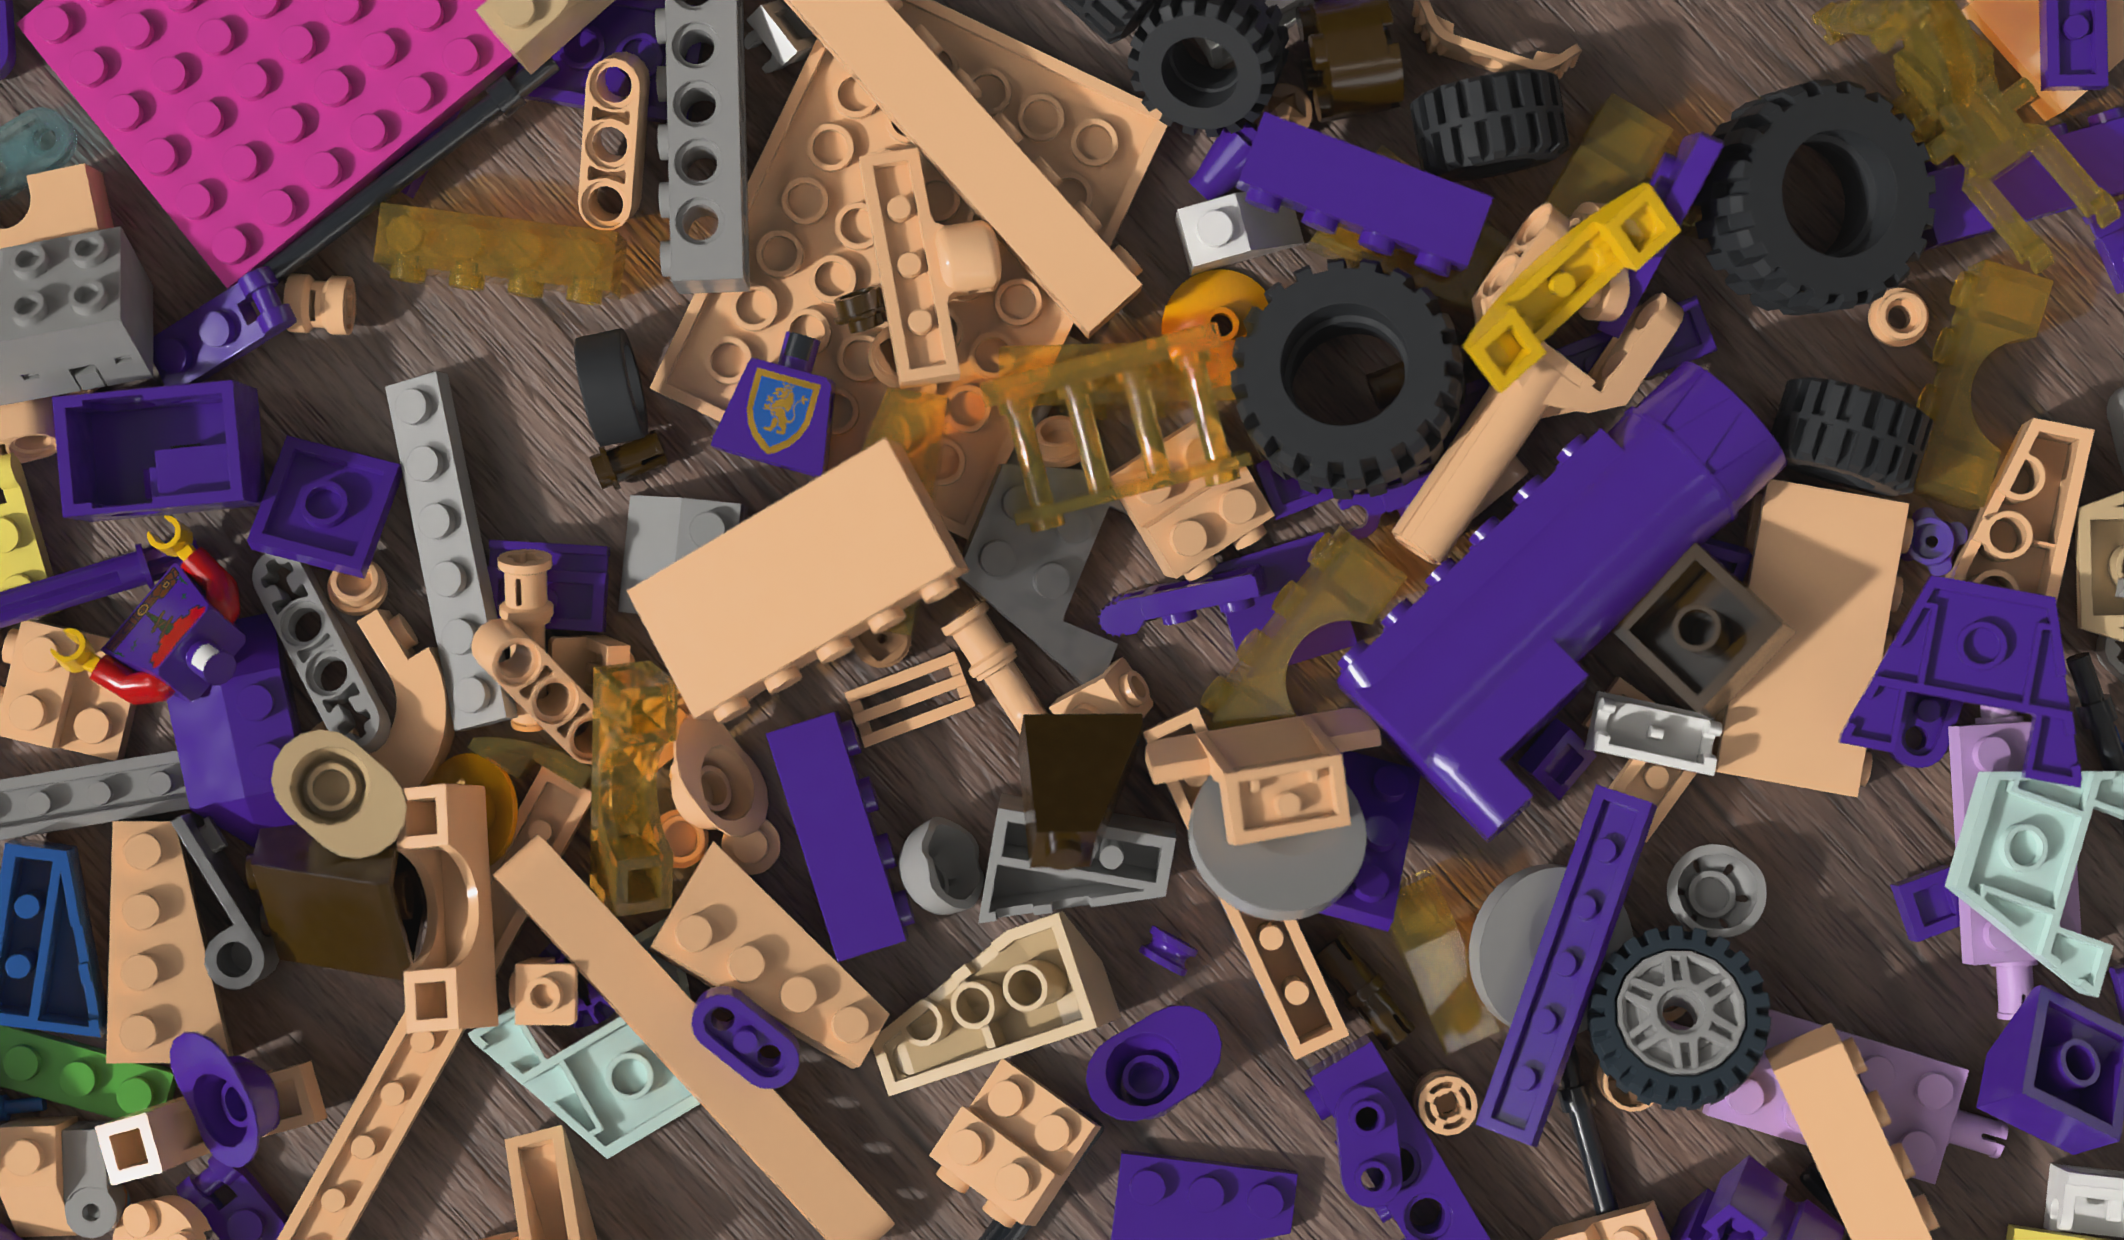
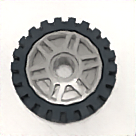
M1669 926L1666 931L1659 932L1658 928L1645 931L1642 937L1637 939L1632 937L1607 959L1597 976L1588 1004L1587 1029L1590 1033V1045L1593 1053L1598 1055L1600 1067L1607 1077L1611 1075L1616 1080V1086L1626 1094L1628 1091L1638 1096L1637 1101L1646 1105H1650L1653 1102L1660 1104L1661 1109L1675 1111L1677 1107H1686V1111L1700 1109L1708 1103L1713 1105L1722 1101L1727 1095L1734 1093L1749 1078L1761 1060L1767 1045L1771 1027V1017H1769L1770 1001L1768 992H1763L1762 977L1758 970H1751L1748 966L1750 959L1741 950L1735 953L1729 948L1731 942L1721 936H1718L1717 940L1707 937V930L1695 927L1692 932L1683 931V926ZM1671 1006H1679L1686 1009L1693 1019V1027L1686 1030H1677L1670 1027L1664 1020L1663 1010Z

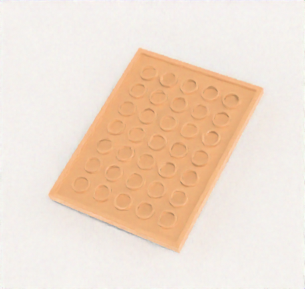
M900 0L903 7L897 13L912 29L920 23L932 34L943 49L937 56L951 73H954L960 67L969 75L983 93L977 100L978 103L992 118L998 112H1001L1014 125L1023 137L1017 146L1032 162L1040 156L1052 167L1063 182L1057 190L1071 206L1080 200L1090 209L1103 226L1097 232L1098 236L1111 248L1168 128L1167 125L1159 121L1162 113L1158 109L1149 112L1141 103L1142 99L934 0ZM816 39L748 181L750 292L694 294L652 381L650 389L720 422L751 358L777 364L786 331L817 339L821 342L812 374L831 379L836 384L828 471L884 438L898 442L903 446L948 531L968 540L999 464H1007L1074 323L997 238L1002 269L1000 283L996 290L955 297L948 303L960 368V380L900 389L883 384L873 375L868 364V351L877 334L888 327L886 311L882 313L883 324L858 333H850L848 324L837 325L834 322V319L839 316L834 303L836 298L871 286H879L882 293L860 173L859 156L916 147L824 45ZM919 152L930 214L934 221L942 225H952L980 220Z

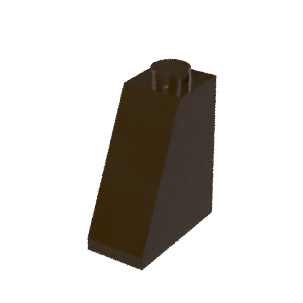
M1142 713L1023 714L1018 745V759L1030 868H1052L1064 871L1076 867H1091L1137 757L1144 724Z

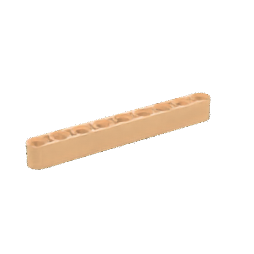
M537 834L492 874L507 894L562 954L577 966L578 971L825 1240H880L895 1225L884 1209L774 1089H764L752 1085L696 1039L691 1025L695 1003L541 836Z

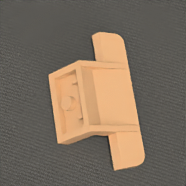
M1343 708L1154 740L1146 746V765L1154 784L1211 775L1214 781L1219 782L1227 843L1236 846L1351 825L1341 752L1376 747L1382 744L1379 727L1363 710Z

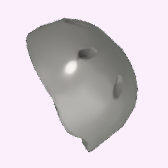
M937 816L932 817L914 829L904 842L899 853V873L906 891L917 904L937 915H950L966 911L976 904L984 887L985 877L979 866V846L971 833L953 821Z
M1702 845L1687 852L1674 866L1666 886L1668 904L1676 919L1690 932L1695 927L1707 930V937L1717 940L1718 936L1728 939L1748 931L1762 915L1767 899L1766 882L1759 867L1744 854L1726 845ZM1694 860L1699 864L1700 873H1697L1693 867ZM1731 864L1733 870L1727 876L1724 875L1723 871L1726 866ZM1678 889L1683 890L1684 895H1678ZM1744 895L1747 896L1748 900L1747 902H1739L1735 900L1736 896ZM1692 915L1696 917L1695 922L1690 918ZM1720 918L1724 920V922L1728 925V928H1723L1719 922Z

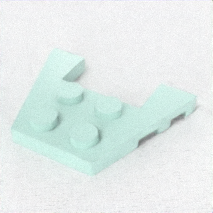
M1979 771L1945 887L2075 991L2083 995L2099 997L2113 945L2059 926L2093 809L2124 820V771H2081V788L2022 778V771Z
M665 918L635 935L634 938L691 999L686 972L648 951V948L666 920ZM510 1008L498 1015L499 1026L476 1028L467 1033L473 1043L485 1051L606 1159H609L700 1104L620 1016L550 1058L544 1056L527 1025H515V1008Z

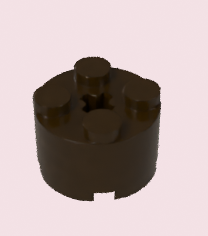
M1323 0L1296 8L1299 36L1302 42H1308L1310 57L1301 59L1302 79L1306 93H1313L1319 122H1332L1401 107L1399 102H1403L1404 99L1403 66L1399 42H1392L1389 29L1386 26L1387 24L1394 23L1388 0Z

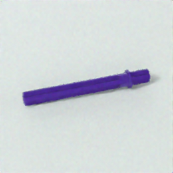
M193 537L192 545L198 549L197 541ZM139 543L135 545L136 551L0 592V628L148 584L151 590L155 586V581L160 580L174 563L181 566L183 561L179 557L168 556L153 546L143 549L142 544Z

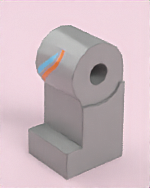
M112 1120L77 1121L62 1130L65 1216L67 1224L72 1231L85 1238L101 1237L117 1226L126 1207L131 1204L130 1194L124 1184L111 1185L95 1129L96 1126Z

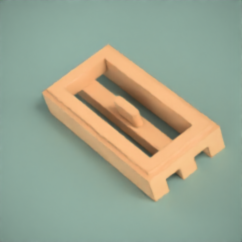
M955 651L844 692L865 748L976 706ZM949 667L952 678L866 710L863 707L861 701L863 698ZM954 689L958 691L960 697L958 701L878 731H872L869 723L871 720Z

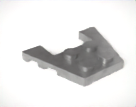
M999 464L962 553V557L970 571L959 576V578L1083 685L1104 673L1111 663L1118 643L1064 622L1063 617L1108 508H1113L1127 515L1128 513L1106 478V475L1111 472Z

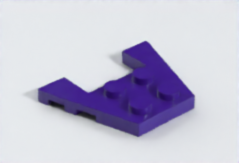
M1929 576L1839 735L1838 743L1895 753L1906 693L1913 692L2031 714L2033 718L2021 777L2081 788L2082 773L2081 766L2078 765L2074 739L2076 732L2073 712H2070L2065 678L2067 672L2056 598L1940 576Z

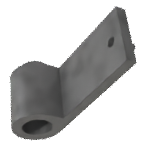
M195 812L179 816L171 821V824L234 924L210 941L205 951L204 965L207 973L216 984L226 989H241L269 976L277 967L279 957L273 937H267L263 934L260 923V909L224 853L223 849L228 846V843L214 820L210 816L203 819V817Z

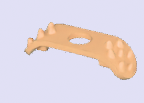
M1414 0L1412 17H1416L1414 33H1421V39L1426 42V51L1429 54L1436 52L1439 56H1445L1494 73L1536 69L1557 74L1558 79H1561L1569 67H1575L1578 57L1582 52L1578 44H1575L1560 54L1537 51L1533 59L1525 58L1454 35V23L1437 16L1429 0Z

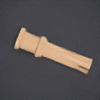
M519 549L504 552L498 557V568L504 572L505 601L499 606V615L502 619L510 620L519 626L546 652L545 624L550 622L554 614V604L547 600V570L551 569L553 565L552 556L548 552L536 549ZM516 644L510 646V657L515 652ZM547 685L538 693L537 700L547 696ZM515 701L518 718L511 719L512 729L521 732L544 730Z
M984 600L943 626L941 630L945 636H953L971 664L968 672L972 678L976 677L978 682L983 679L985 680L1020 734L1023 714H1048V712L1014 662V659L1018 656L1013 642L1006 643L987 615L990 607Z

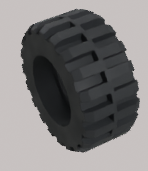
M1830 79L1810 81L1764 94L1759 99L1744 103L1732 112L1731 121L1721 123L1712 134L1713 137L1724 141V144L1693 200V205L1701 206L1702 221L1695 222L1699 239L1707 238L1712 248L1710 252L1706 253V257L1714 271L1725 269L1729 273V276L1725 279L1726 285L1738 296L1751 294L1750 301L1752 305L1766 311L1779 309L1783 315L1797 316L1852 309L1856 305L1869 304L1884 297L1887 288L1897 287L1909 275L1910 267L1906 263L1920 260L1927 246V241L1921 238L1923 230L1933 228L1936 212L1934 208H1929V195L1936 193L1935 175L1927 176L1924 161L1930 159L1924 141L1916 143L1910 134L1916 129L1904 112L1893 115L1890 112L1894 106L1892 101L1879 92L1865 95L1866 89L1862 84L1847 80L1834 83ZM1801 144L1815 149L1831 163L1840 178L1844 191L1845 215L1842 228L1833 245L1824 254L1807 246L1796 235L1784 211L1782 200L1784 173L1789 160Z
M1345 258L1327 260L1328 270L1313 274L1310 265L1294 271L1293 274L1296 282L1286 289L1281 283L1276 282L1264 293L1268 302L1266 308L1263 311L1258 307L1251 308L1243 321L1247 335L1246 337H1237L1235 340L1232 356L1236 363V369L1230 372L1231 388L1237 401L1236 408L1254 447L1261 457H1266L1269 460L1272 469L1282 478L1288 480L1293 477L1298 480L1302 490L1316 495L1321 492L1322 488L1332 490L1335 499H1353L1354 490L1368 489L1371 498L1388 493L1385 484L1397 478H1400L1404 486L1419 477L1417 467L1426 460L1433 465L1445 452L1442 441L1446 436L1455 435L1461 421L1459 406L1465 403L1464 365L1456 331L1449 314L1442 313L1438 298L1427 286L1418 290L1415 287L1413 276L1399 268L1392 270L1390 275L1384 274L1380 261L1363 258L1360 262V268L1352 269L1347 267ZM1363 334L1379 338L1396 348L1404 362L1405 382L1395 401L1378 416L1360 424L1334 426L1308 417L1298 406L1293 391V381L1296 372L1308 354L1322 343L1338 336Z

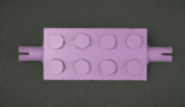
M1980 705L1981 717L1975 718V724L1948 726L1955 849L1978 772L2023 771L2032 721H2024V716H2017L2015 711ZM2076 865L2059 926L2081 934L2078 869ZM1958 897L1962 964H1990V966L1996 967L1997 1018L2011 1020L2034 988L2033 966L2039 964L2038 960Z
M1769 1009L1771 1027L1765 1050L1824 1025ZM1667 1020L1666 1022L1670 1027L1677 1030L1689 1029V1027L1673 1023V1021ZM1835 1029L1841 1041L1853 1037L1868 1071L1857 1075L1865 1094L1873 1090L1878 1091L1892 1121V1124L1881 1129L1889 1146L1901 1142L1916 1174L1912 1178L1936 1184L1944 1153L1949 1143L1986 1154L1994 1159L2001 1156L2005 1146L1996 1143L1995 1140L1982 1137V1134L2007 1140L2008 1124L2002 1120L1996 1121L1959 1109V1103L1969 1073L1968 1069ZM1765 1050L1753 1073L1734 1093H1730L1722 1101L1713 1105L1708 1103L1703 1107L1702 1112L1707 1116L1808 1146L1772 1070Z

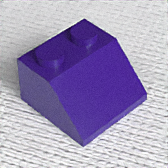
M2043 985L2034 987L1986 1054L1976 1108L2072 1155L2119 1142L2124 1120V1026Z

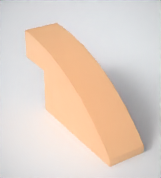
M563 1125L504 1139L519 1239L597 1240L582 1181Z

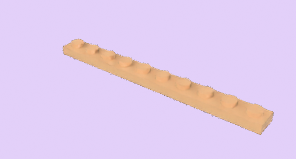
M545 765L540 769L518 809L517 825L508 849L496 863L490 866L496 974L529 916L499 885L492 874L537 834L562 858L597 793ZM406 1011L404 1012L277 1240L349 1239L466 1029L407 1033Z

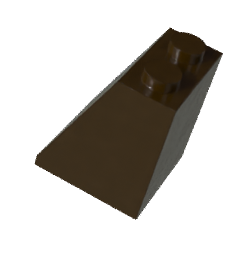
M299 824L261 828L259 830L254 853L246 856V877L250 889L259 890L262 900L260 905L262 932L267 937H273L279 960L404 981L403 972L419 956L427 903L419 874L409 859L397 851L396 840L379 854L358 859L342 857L330 851Z

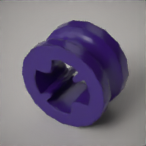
M1152 925L1149 930L1152 934L1151 942L1146 945L1142 944L1138 951L1157 964L1184 977L1188 971L1185 968V961L1189 957H1196L1198 950L1162 928Z

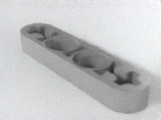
M265 553L257 561L253 569L252 581L254 589L328 731L341 733L356 742L368 754L377 751L385 744L390 735L391 722L389 715L312 568L305 563ZM281 567L291 571L287 576V582L292 592L301 598L292 601L286 591L274 585L280 580L277 571ZM317 612L322 621L318 635L310 641L300 642L295 633L298 620L306 613ZM333 661H343L347 668V678L344 684L334 691H325L321 684V674L324 668ZM350 702L356 712L371 718L364 724L366 734L362 738L349 733V731L355 728L356 722L350 710L341 706L342 704Z

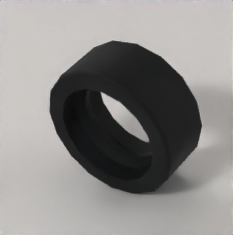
M619 328L576 338L574 353L579 387L587 418L598 444L603 447L646 437L648 435V418L643 387L634 352L624 329Z

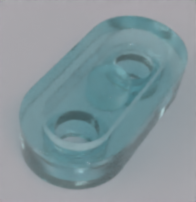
M38 107L25 111L0 127V162H3L6 167L5 175L0 179V201L9 199L28 188L27 175L58 169L72 158L77 147V134L74 126L66 117L52 109ZM53 131L56 136L54 146L49 150H42L40 146L41 137L46 132Z

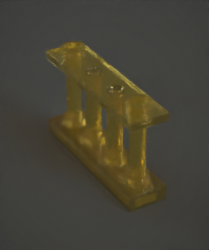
M1217 322L1189 327L979 382L986 408L998 405L1000 415H1007L1030 503V506L1013 510L1017 526L1029 523L1031 533L1066 524L1064 513L1204 477L1206 487L1241 478L1239 468L1252 465L1251 456L1246 450L1228 453L1206 362L1211 361L1209 349L1222 346ZM1174 359L1176 370H1183L1205 460L1170 469L1147 378L1153 376L1150 365ZM1115 374L1118 385L1124 384L1147 473L1145 476L1112 484L1089 397V393L1094 391L1091 380ZM1057 390L1059 400L1065 399L1088 486V491L1053 499L1030 411V408L1035 407L1033 395Z

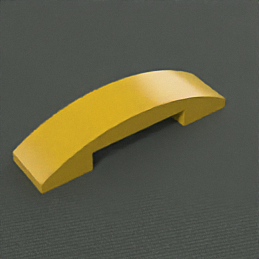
M1647 183L1638 185L1606 204L1571 229L1534 260L1503 291L1477 323L1463 347L1497 392L1503 393L1547 352L1541 343L1624 267L1637 271L1681 231L1651 185Z

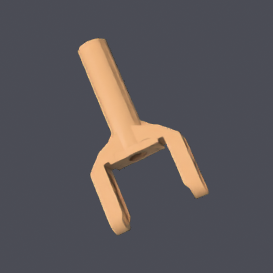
M1546 203L1539 206L1527 217L1472 297L1475 326L1503 291L1534 260L1568 232L1570 219L1551 204ZM1657 293L1650 297L1642 305L1634 309L1619 339L1614 336L1612 337L1588 374H1585L1562 354L1543 341L1541 345L1547 353L1509 388L1500 393L1495 390L1492 384L1489 386L1391 531L1395 539L1425 561L1434 565L1435 563L1438 565L1443 563L1539 420L1575 411L1591 413L1627 405L1679 328L1684 316L1683 308L1664 293Z

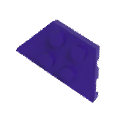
M1702 131L1685 136L1675 155L1665 152L1650 180L1653 190L1678 226L1682 223L1724 144V141ZM1672 239L1637 271L1628 268L1630 291L1626 308L1621 316L1614 321H1599L1598 330L1619 339Z

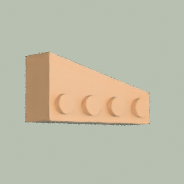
M714 841L705 852L648 948V951L712 988L728 986L738 989L789 1029L797 1038L850 1069L861 1066L890 1015Z

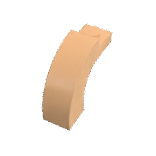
M376 609L358 620L357 624L393 682L396 693V714L387 741L381 748L369 755L392 774L402 789L427 786L439 766L445 762L455 735L438 647H428L416 654L412 647L419 642L407 620L401 614L393 617L389 610Z
M312 1061L275 1071H266L271 1077L278 1093L280 1123L276 1129L263 1137L314 1124L328 1118ZM184 1096L142 1109L95 1127L111 1185L160 1173L211 1153L204 1144L194 1115Z

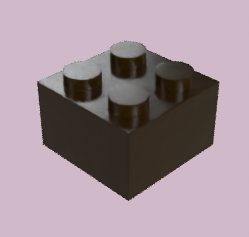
M1696 542L1612 630L1617 637L1698 714L1712 720L1797 633L1713 554Z

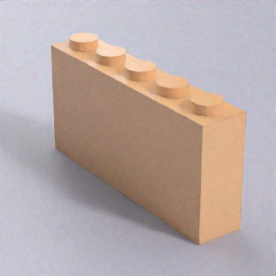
M884 438L627 590V593L693 718L708 720L716 718L718 724H722L748 711L751 708L748 699L761 691L768 689L770 694H774L798 682L802 678L799 669L818 658L821 664H826L847 654L854 648L851 639L871 628L874 634H878L897 625L906 618L903 609L921 598L925 600L926 604H929L947 596L959 587L955 579L970 570L903 446L898 442Z
M1772 479L1753 497L1744 547L1748 548L1752 554V558L1743 583L1797 633L1715 717L1714 721L1721 722L1722 733L1720 736H1716L1713 742L1716 748L1713 750L1712 755H1715L1717 758L1715 772L1858 797L1859 787L1867 785L1872 770V753L1866 751L1864 747L1838 743L1844 725L1893 641V637L1886 634L1890 611H1897L1903 594V578L1897 576L1900 554L1908 552L1914 530L1913 520L1907 518L1908 503Z

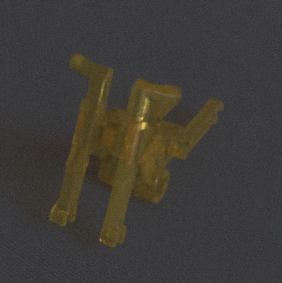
M1850 0L1849 2L1837 4L1830 2L1811 16L1812 21L1817 26L1822 25L1827 34L1823 38L1829 45H1834L1848 34L1869 35L1874 47L1882 53H1887L1902 38L1904 48L1893 55V60L1895 61L1894 69L1896 70L1895 77L1897 78L1896 86L1903 93L1892 100L1894 106L1890 110L1893 115L1903 112L1906 114L1916 128L1910 134L1916 143L1924 141L1930 156L1929 160L1934 165L1938 166L1953 154L1965 167L1962 185L1963 192L2011 247L2017 260L2021 264L2029 261L2031 270L2036 275L2054 263L2052 252L1993 184L1995 180L2028 157L2034 155L2086 218H2090L2095 214L2097 223L2101 228L2104 229L2121 217L2120 209L2113 197L2106 190L2097 186L2046 125L2024 123L2015 111L2037 96L2034 86L2028 79L2022 77L2002 92L1999 90V84L1994 74L1995 68L1992 64L1994 63V57L1992 56L1993 48L1971 29L1965 15L1954 0Z

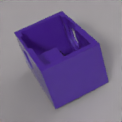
M234 380L52 397L63 518L98 522L261 505L266 491L257 388Z

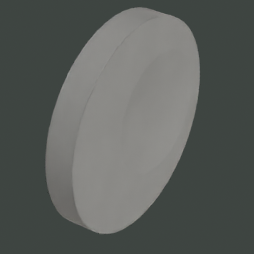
M1210 775L1202 785L1190 814L1188 837L1192 858L1207 885L1221 899L1234 908L1249 915L1268 920L1284 921L1309 917L1325 910L1340 899L1358 873L1366 848V826L1360 805L1346 784L1351 825L1234 846L1227 843L1220 784L1214 781Z
M1541 864L1514 873L1492 891L1483 903L1473 924L1469 943V966L1472 981L1486 1008L1498 1020L1509 1027L1511 1026L1567 868L1565 865ZM1624 905L1620 911L1600 971L1613 952H1617L1623 943L1633 937L1631 923ZM1588 1005L1578 1033L1587 1030Z

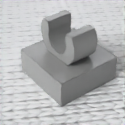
M783 0L760 5L746 19L754 30L746 35L744 39L745 48L748 50L765 43L772 52L771 59L762 67L765 73H771L785 68L788 64L807 59L817 39Z

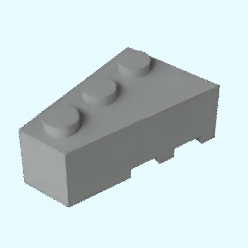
M1001 793L978 924L997 921V918L1029 913H1034V915L1053 913V910L1084 905L1097 907L1166 897L1176 842L1175 823L1113 813L1091 867H1076L1064 871L1052 868H1030L1023 797Z

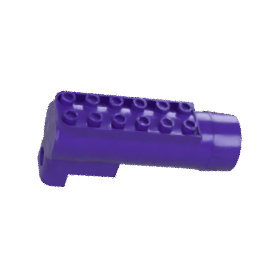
M1682 362L1636 407H1629L1624 412V416L1608 433L1600 428L1590 439L1583 433L1575 437L1557 456L1556 459L1559 461V464L1555 467L1556 471L1546 480L1538 474L1528 481L1513 497V501L1516 504L1513 506L1512 512L1503 521H1500L1496 516L1488 519L1470 537L1469 542L1472 546L1469 548V553L1458 563L1452 557L1441 563L1425 580L1428 587L1426 593L1414 604L1408 598L1401 601L1382 620L1381 624L1385 627L1383 629L1384 633L1370 646L1364 640L1359 641L1337 663L1341 668L1339 671L1341 675L1337 679L1339 689L1351 700L1357 709L1363 710L1380 729V734L1452 805L1487 843L1498 836L1531 805L1530 800L1533 798V794L1504 764L1584 689L1588 674L1577 663L1615 628L1695 542L1702 546L1725 525L1733 522L1738 517V511L1787 466L1782 449L1758 417L1720 380L1693 362Z

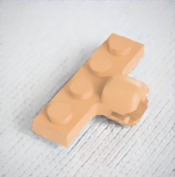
M918 147L859 156L860 173L900 389L960 380V368L948 303L955 297L995 291L999 286L1002 267L996 234L992 226L985 220L952 225H942L934 221L930 214Z

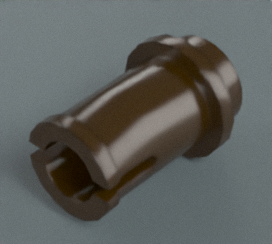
M655 430L650 431L644 438L631 440L608 450L605 449V446H599L600 453L589 457L602 490L610 486H614L615 490L621 489V482L661 466L669 465Z

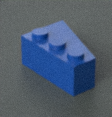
M22 838L8 841L4 846L0 872V1025L102 1037L107 1032L108 1011L78 848L75 845Z

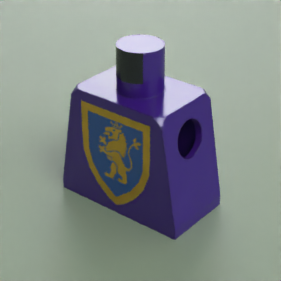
M786 331L777 364L751 358L716 429L711 447L718 451L817 478L827 473L836 384L831 379L812 374L821 341Z

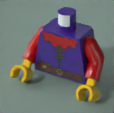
M169 515L164 517L175 527L173 539L168 543H164L150 531L147 532V539L153 547L168 556L179 557L183 563L181 566L174 563L107 641L101 649L105 655L102 658L97 656L92 644L81 632L73 628L64 629L63 632L79 645L78 650L74 654L62 656L56 650L50 649L52 656L65 670L72 673L87 670L91 672L90 679L135 705L164 702L172 696L193 702L200 698L210 684L222 685L228 682L236 670L234 656L245 644L247 637L236 622L241 613L237 582L203 547L196 549L192 545L193 533L188 526Z

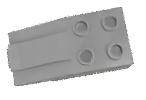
M121 226L0 249V406L81 391V388L89 390L105 387L106 384L110 386L153 378V284Z

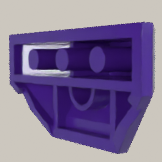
M267 613L236 620L247 637L245 644L234 656L236 670L228 682L222 685L210 684L200 698L193 702H188L176 696H172L167 700L190 810L203 818L210 816L218 827L254 848L261 828L298 824L276 800L271 781L274 761L287 743L302 734L284 645Z

